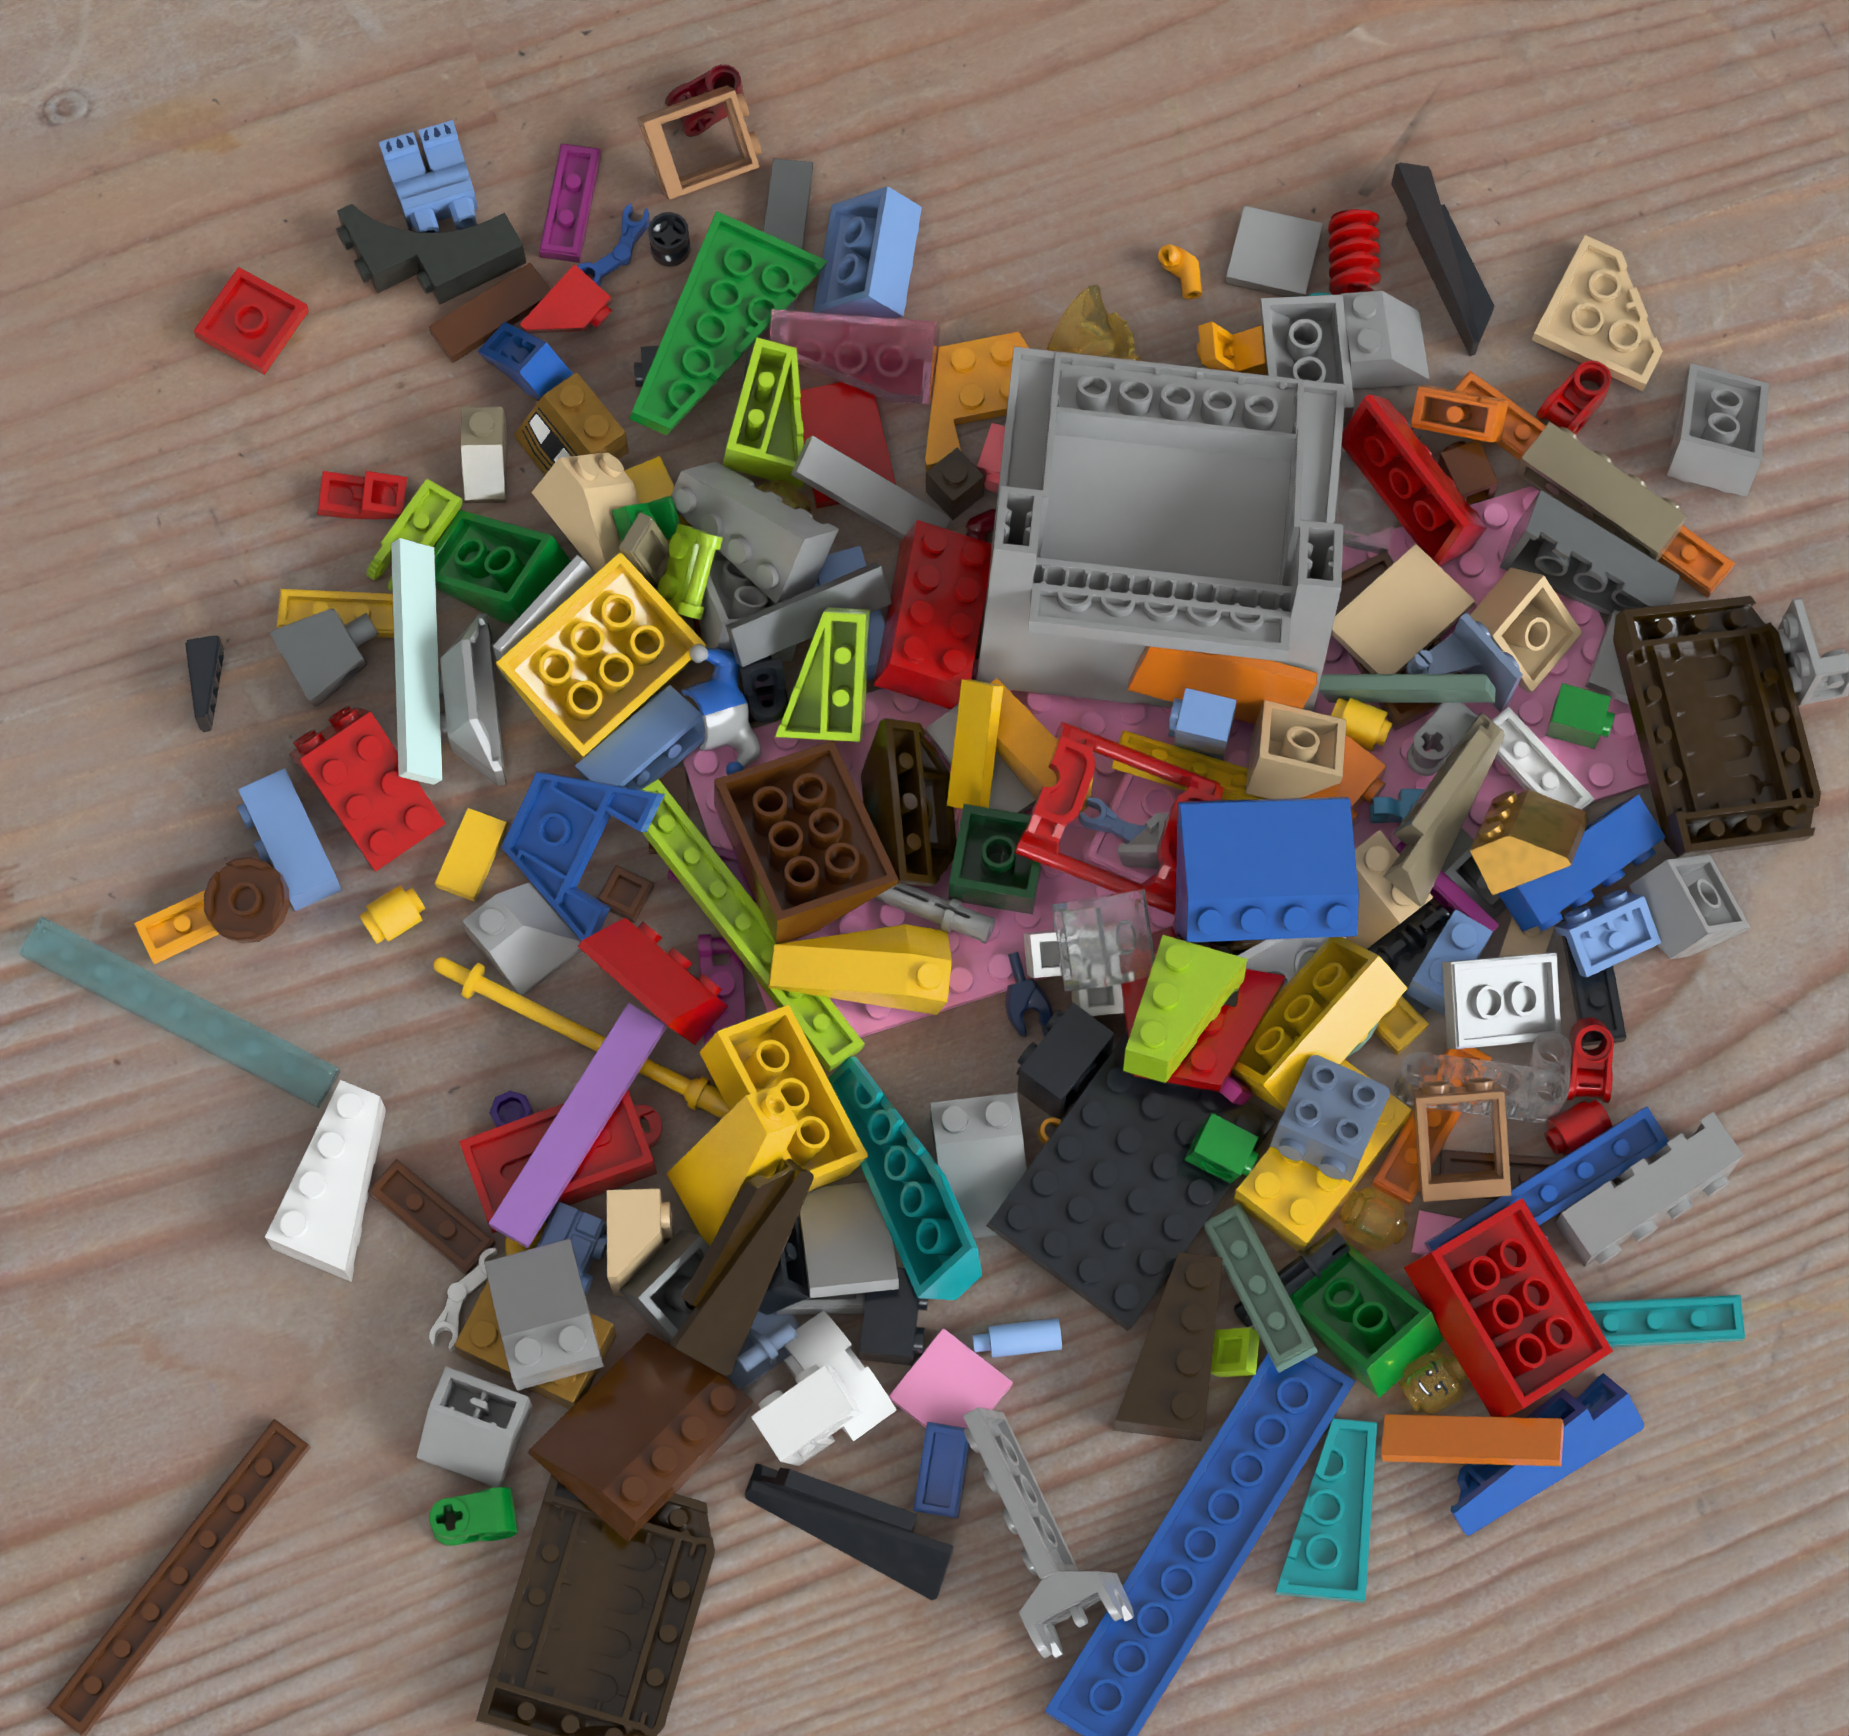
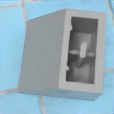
M445 1366L428 1408L416 1458L494 1488L501 1487L533 1409L529 1397Z

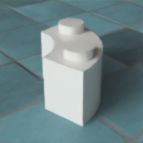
M824 1310L796 1329L798 1337L784 1346L789 1354V1357L784 1359V1363L795 1378L802 1371L815 1364L819 1368L824 1365L834 1368L863 1412L842 1427V1430L853 1441L896 1411L895 1406L868 1366L865 1368L850 1349L851 1342Z

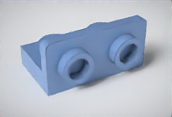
M1625 889L1611 892L1602 897V904L1591 909L1588 906L1574 909L1564 915L1565 921L1554 925L1558 935L1566 936L1580 976L1589 977L1661 944L1656 926L1643 895L1629 893Z

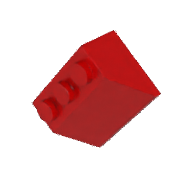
M623 918L581 941L577 946L668 1027L694 1045L697 1044L728 1007L718 997L722 989L704 973L698 979L687 970L692 963L674 947L668 953L657 943L663 937L644 921L637 927L627 918Z

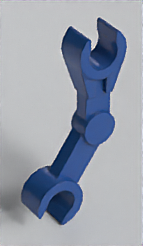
M632 204L627 205L623 210L622 235L618 245L615 246L611 253L596 263L585 262L578 265L585 274L594 276L593 281L599 287L603 277L619 266L630 263L635 243L650 224L647 208H645L643 218L640 221L634 222L630 220L633 214Z

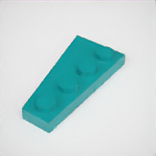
M1332 1419L1274 1595L1364 1603L1366 1601L1377 1423Z

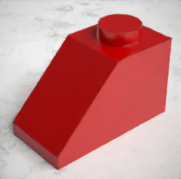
M574 264L520 323V326L527 333L586 331L591 325L597 329L613 312L608 307L613 302V299Z

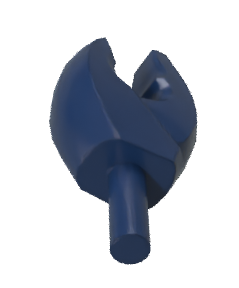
M1019 953L1008 954L1016 982L1007 986L1005 995L1008 1019L1017 1033L1022 1037H1026L1023 1014L1027 1009H1033L1038 1014V1023L1041 1025L1042 1033L1045 1037L1048 1032L1044 1028L1053 1016L1051 1003L1046 993L1034 979L1026 980Z

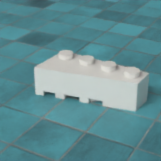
M339 1081L265 1236L273 1250L352 1282L354 1260L357 1246L360 1243L361 1225L365 1205L368 1203V1190L371 1188L372 1170L376 1162L386 1108L380 1096L345 1081Z

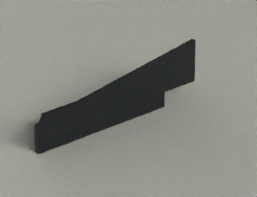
M755 1464L745 1491V1498L748 1501L930 1600L937 1599L953 1555L954 1546L913 1533L917 1523L916 1513L791 1469L780 1467L777 1471L761 1464Z

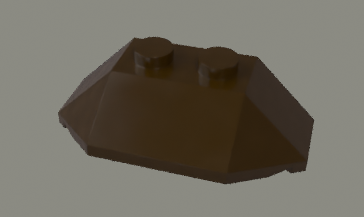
M884 718L879 722L861 772L863 804L899 879L898 883L933 887L952 863L957 843L953 807L947 806L950 773L934 746L924 736L926 732L920 723Z

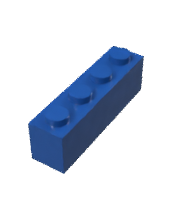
M1638 794L1618 803L1586 826L1571 866L1498 893L1522 932L1536 926L1542 932L1563 919L1560 911L1570 905L1572 910L1591 900L1594 897L1591 891L1594 887L1601 883L1603 888H1606L1625 876L1626 874L1622 868L1630 862L1635 867L1654 856L1656 852L1653 846L1666 837Z

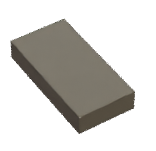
M639 513L620 544L619 549L643 577L657 589L667 567L669 541L652 517Z

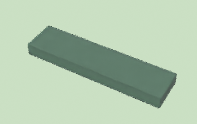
M1323 674L1319 685V691L1329 703H1336L1338 698L1347 701L1353 698L1363 703H1495L1496 693L1495 686L1486 674Z
M1238 1203L1207 1220L1203 1228L1218 1257L1223 1258L1222 1265L1277 1371L1280 1373L1317 1353V1348L1241 1204Z

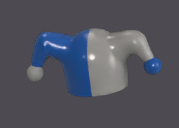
M696 644L690 649V658L696 663H701L704 660L709 661L714 665L713 672L708 681H703L681 690L682 695L690 696L698 705L703 716L705 739L699 747L700 750L706 751L730 746L737 751L736 761L730 762L726 766V773L729 775L744 770L757 760L761 754L760 744L748 721L749 708L747 701L738 688L739 664L736 663L734 652L719 648H705L701 644Z

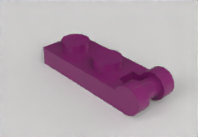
M711 934L698 935L700 976L704 973L722 989L718 997L728 1007L704 1034V1046L717 1031L746 1021L743 962L723 937L711 938ZM729 954L730 965L713 966V955Z

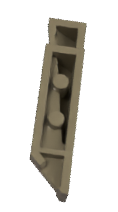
M1480 713L1394 832V835L1405 843L1406 846L1384 877L1418 906L1425 904L1504 740V731L1484 713Z

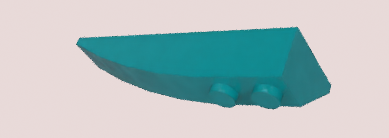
M850 1056L828 1077V1080L868 1154V1157L860 1165L918 1298L957 1300L982 1277L979 1251L945 1173L857 1057Z

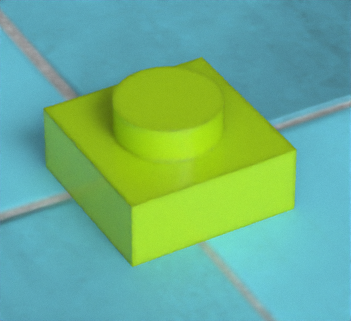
M1251 1327L1215 1330L1210 1373L1217 1377L1256 1375L1260 1337L1257 1331Z

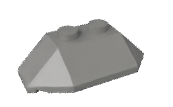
M478 614L440 658L442 673H439V699L444 698L445 712L440 713L441 738L448 737L452 752L496 785L502 786L506 785L491 628L487 614Z

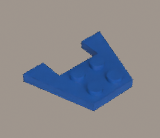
M536 772L501 848L582 941L600 931L611 908L577 888L610 816H614L639 832H647L665 794L553 773Z

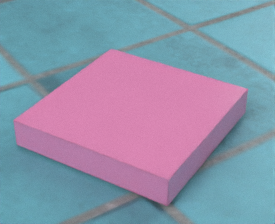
M943 1328L888 1397L891 1402L924 1428H926L927 1422L968 1428L963 1415L978 1407L993 1410L1011 1388L1013 1382Z

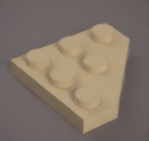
M1584 235L1533 334L1532 341L1580 363L1590 360L1598 361L1609 369L1612 378L1640 391H1644L1663 351L1657 337L1654 338L1647 321L1648 314L1637 287H1633L1626 270L1628 265L1622 251Z

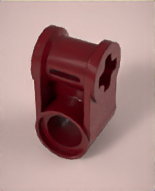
M720 64L694 80L673 89L666 97L665 104L668 107L726 85L733 88L736 94L742 93L744 96L741 76L734 67ZM722 102L681 117L680 120L683 123L682 130L688 137L697 136L708 130L715 123L726 118L727 114Z

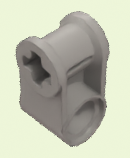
M1442 703L1430 719L1414 735L1413 744L1407 752L1408 766L1419 775H1435L1475 721L1477 715L1463 703Z

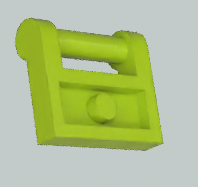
M679 523L677 524L675 534L669 542V559L665 574L659 581L658 593L678 614L702 620L705 607L701 606L705 588L715 550H720L723 537Z

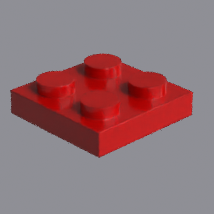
M238 267L198 323L194 333L199 340L265 375L301 324L309 309L306 303Z

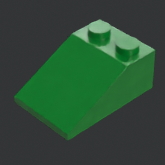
M459 510L434 548L435 586L444 593L500 622L513 625L571 560L552 535Z
M1346 1241L1351 1248L1349 1252L1320 1273L1322 1276L1320 1279H1317L1316 1276L1289 1297L1307 1328L1350 1374L1380 1398L1444 1340L1432 1312Z

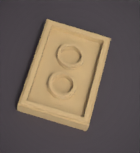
M1415 544L1335 616L1331 635L1371 674H1399L1407 667L1408 662L1415 658L1416 653L1419 654L1420 650H1426L1456 623L1463 614L1468 612L1474 606L1475 600Z

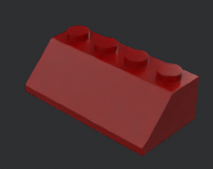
M1372 394L1364 397L1342 432L1341 446L1414 542L1435 563L1442 566L1471 550L1487 528L1481 521L1478 512L1470 507L1457 490L1454 481L1443 472L1433 459L1428 447L1420 442L1408 426L1404 416L1397 412L1390 401Z

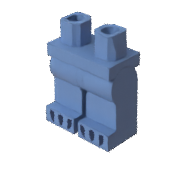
M453 120L418 130L423 152L430 170L429 173H426L414 132L378 142L384 165L409 230L413 229L415 232L440 233L437 221L451 217L456 230L477 225L475 210L478 209L476 196Z

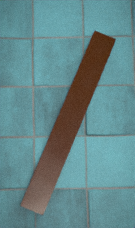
M273 1419L46 1709L81 1736L88 1734L311 1447L308 1443L276 1419Z

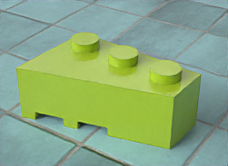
M827 607L825 609L775 737L860 742L862 740L865 727L870 609Z

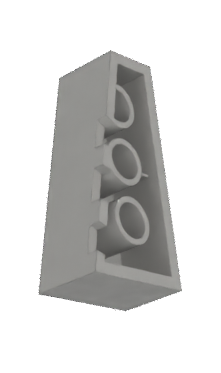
M716 461L682 470L671 494L676 511L688 523L697 529L723 537L719 551L775 604L814 588L839 530L829 523L820 524L813 520V514L802 508L793 509L782 503V497L771 491L766 493L754 487V482Z
M1714 1112L1700 1120V1126L1689 1139H1686L1682 1133L1667 1142V1145L1655 1154L1657 1157L1651 1162L1649 1158L1641 1159L1619 1176L1620 1182L1614 1184L1612 1180L1608 1181L1560 1214L1555 1223L1584 1266L1596 1259L1600 1265L1608 1262L1622 1251L1619 1245L1629 1238L1633 1237L1636 1242L1643 1240L1658 1229L1655 1222L1669 1214L1671 1219L1674 1220L1694 1206L1691 1201L1693 1198L1703 1192L1708 1197H1711L1730 1184L1727 1177L1744 1155Z

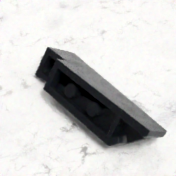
M1397 163L1391 185L1406 213V227L1469 356L1475 355L1495 306L1445 204L1441 205L1429 166Z

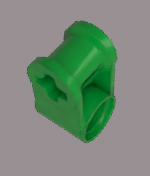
M508 1487L490 1488L473 1494L444 1498L435 1503L429 1513V1522L434 1537L446 1546H457L479 1541H498L518 1534L512 1489ZM447 1514H454L456 1520H458L455 1522L454 1530L448 1531L445 1524H443L446 1522Z

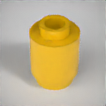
M1338 698L1331 714L1333 717L1345 719V736H1349L1369 751H1373L1376 744L1384 746L1393 724L1386 721L1388 712L1350 698L1349 701Z
M398 885L366 905L367 910L358 916L375 943L378 944L385 939L389 942L422 922L423 920L419 913L425 910V907L412 887L404 891L402 886Z

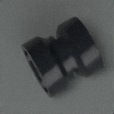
M664 212L655 216L648 227L651 255L656 262L664 266L671 267L683 263L689 257L691 251L687 222L682 216L673 212Z

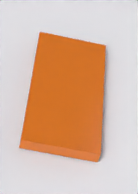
M1146 646L1129 679L1128 690L1173 703L1175 698L1183 699L1186 688L1235 699L1234 719L1255 724L1264 700L1303 709L1317 685V673L1272 660Z

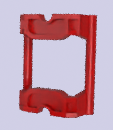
M1061 721L1055 735L1058 741L1048 766L1056 775V785L1042 787L1039 791L1030 820L1017 842L1014 853L1175 915L1178 802L1221 801L1224 787L1220 786L1219 782ZM1092 751L1186 788V791L1180 794L1172 804L1158 843L1157 857L1160 863L1158 873L1142 884L1059 852L1060 840L1064 829L1074 821L1081 811L1095 771L1096 762Z

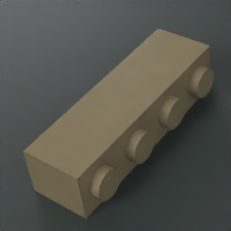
M1549 422L1522 456L1516 472L1518 477L1537 490L1544 491L1656 561L1660 559L1680 533L1687 517L1674 501L1668 498H1660L1647 489L1646 484L1639 477L1633 474H1625L1615 467L1611 459L1604 453L1590 450L1579 442L1578 437L1572 431L1564 427L1558 428L1551 422Z

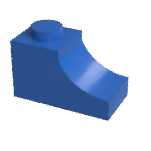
M506 322L478 350V353L486 362L499 369L527 395L537 400H540L544 394L573 375L571 370L547 342Z

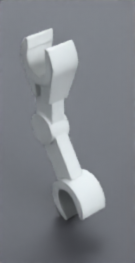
M496 1248L484 1251L480 1255L479 1266L459 1282L449 1286L445 1309L430 1331L429 1338L433 1347L436 1346L437 1336L440 1332L450 1331L453 1335L448 1348L450 1352L455 1350L454 1344L460 1335V1313L463 1303L472 1292L488 1280L484 1262L498 1254Z

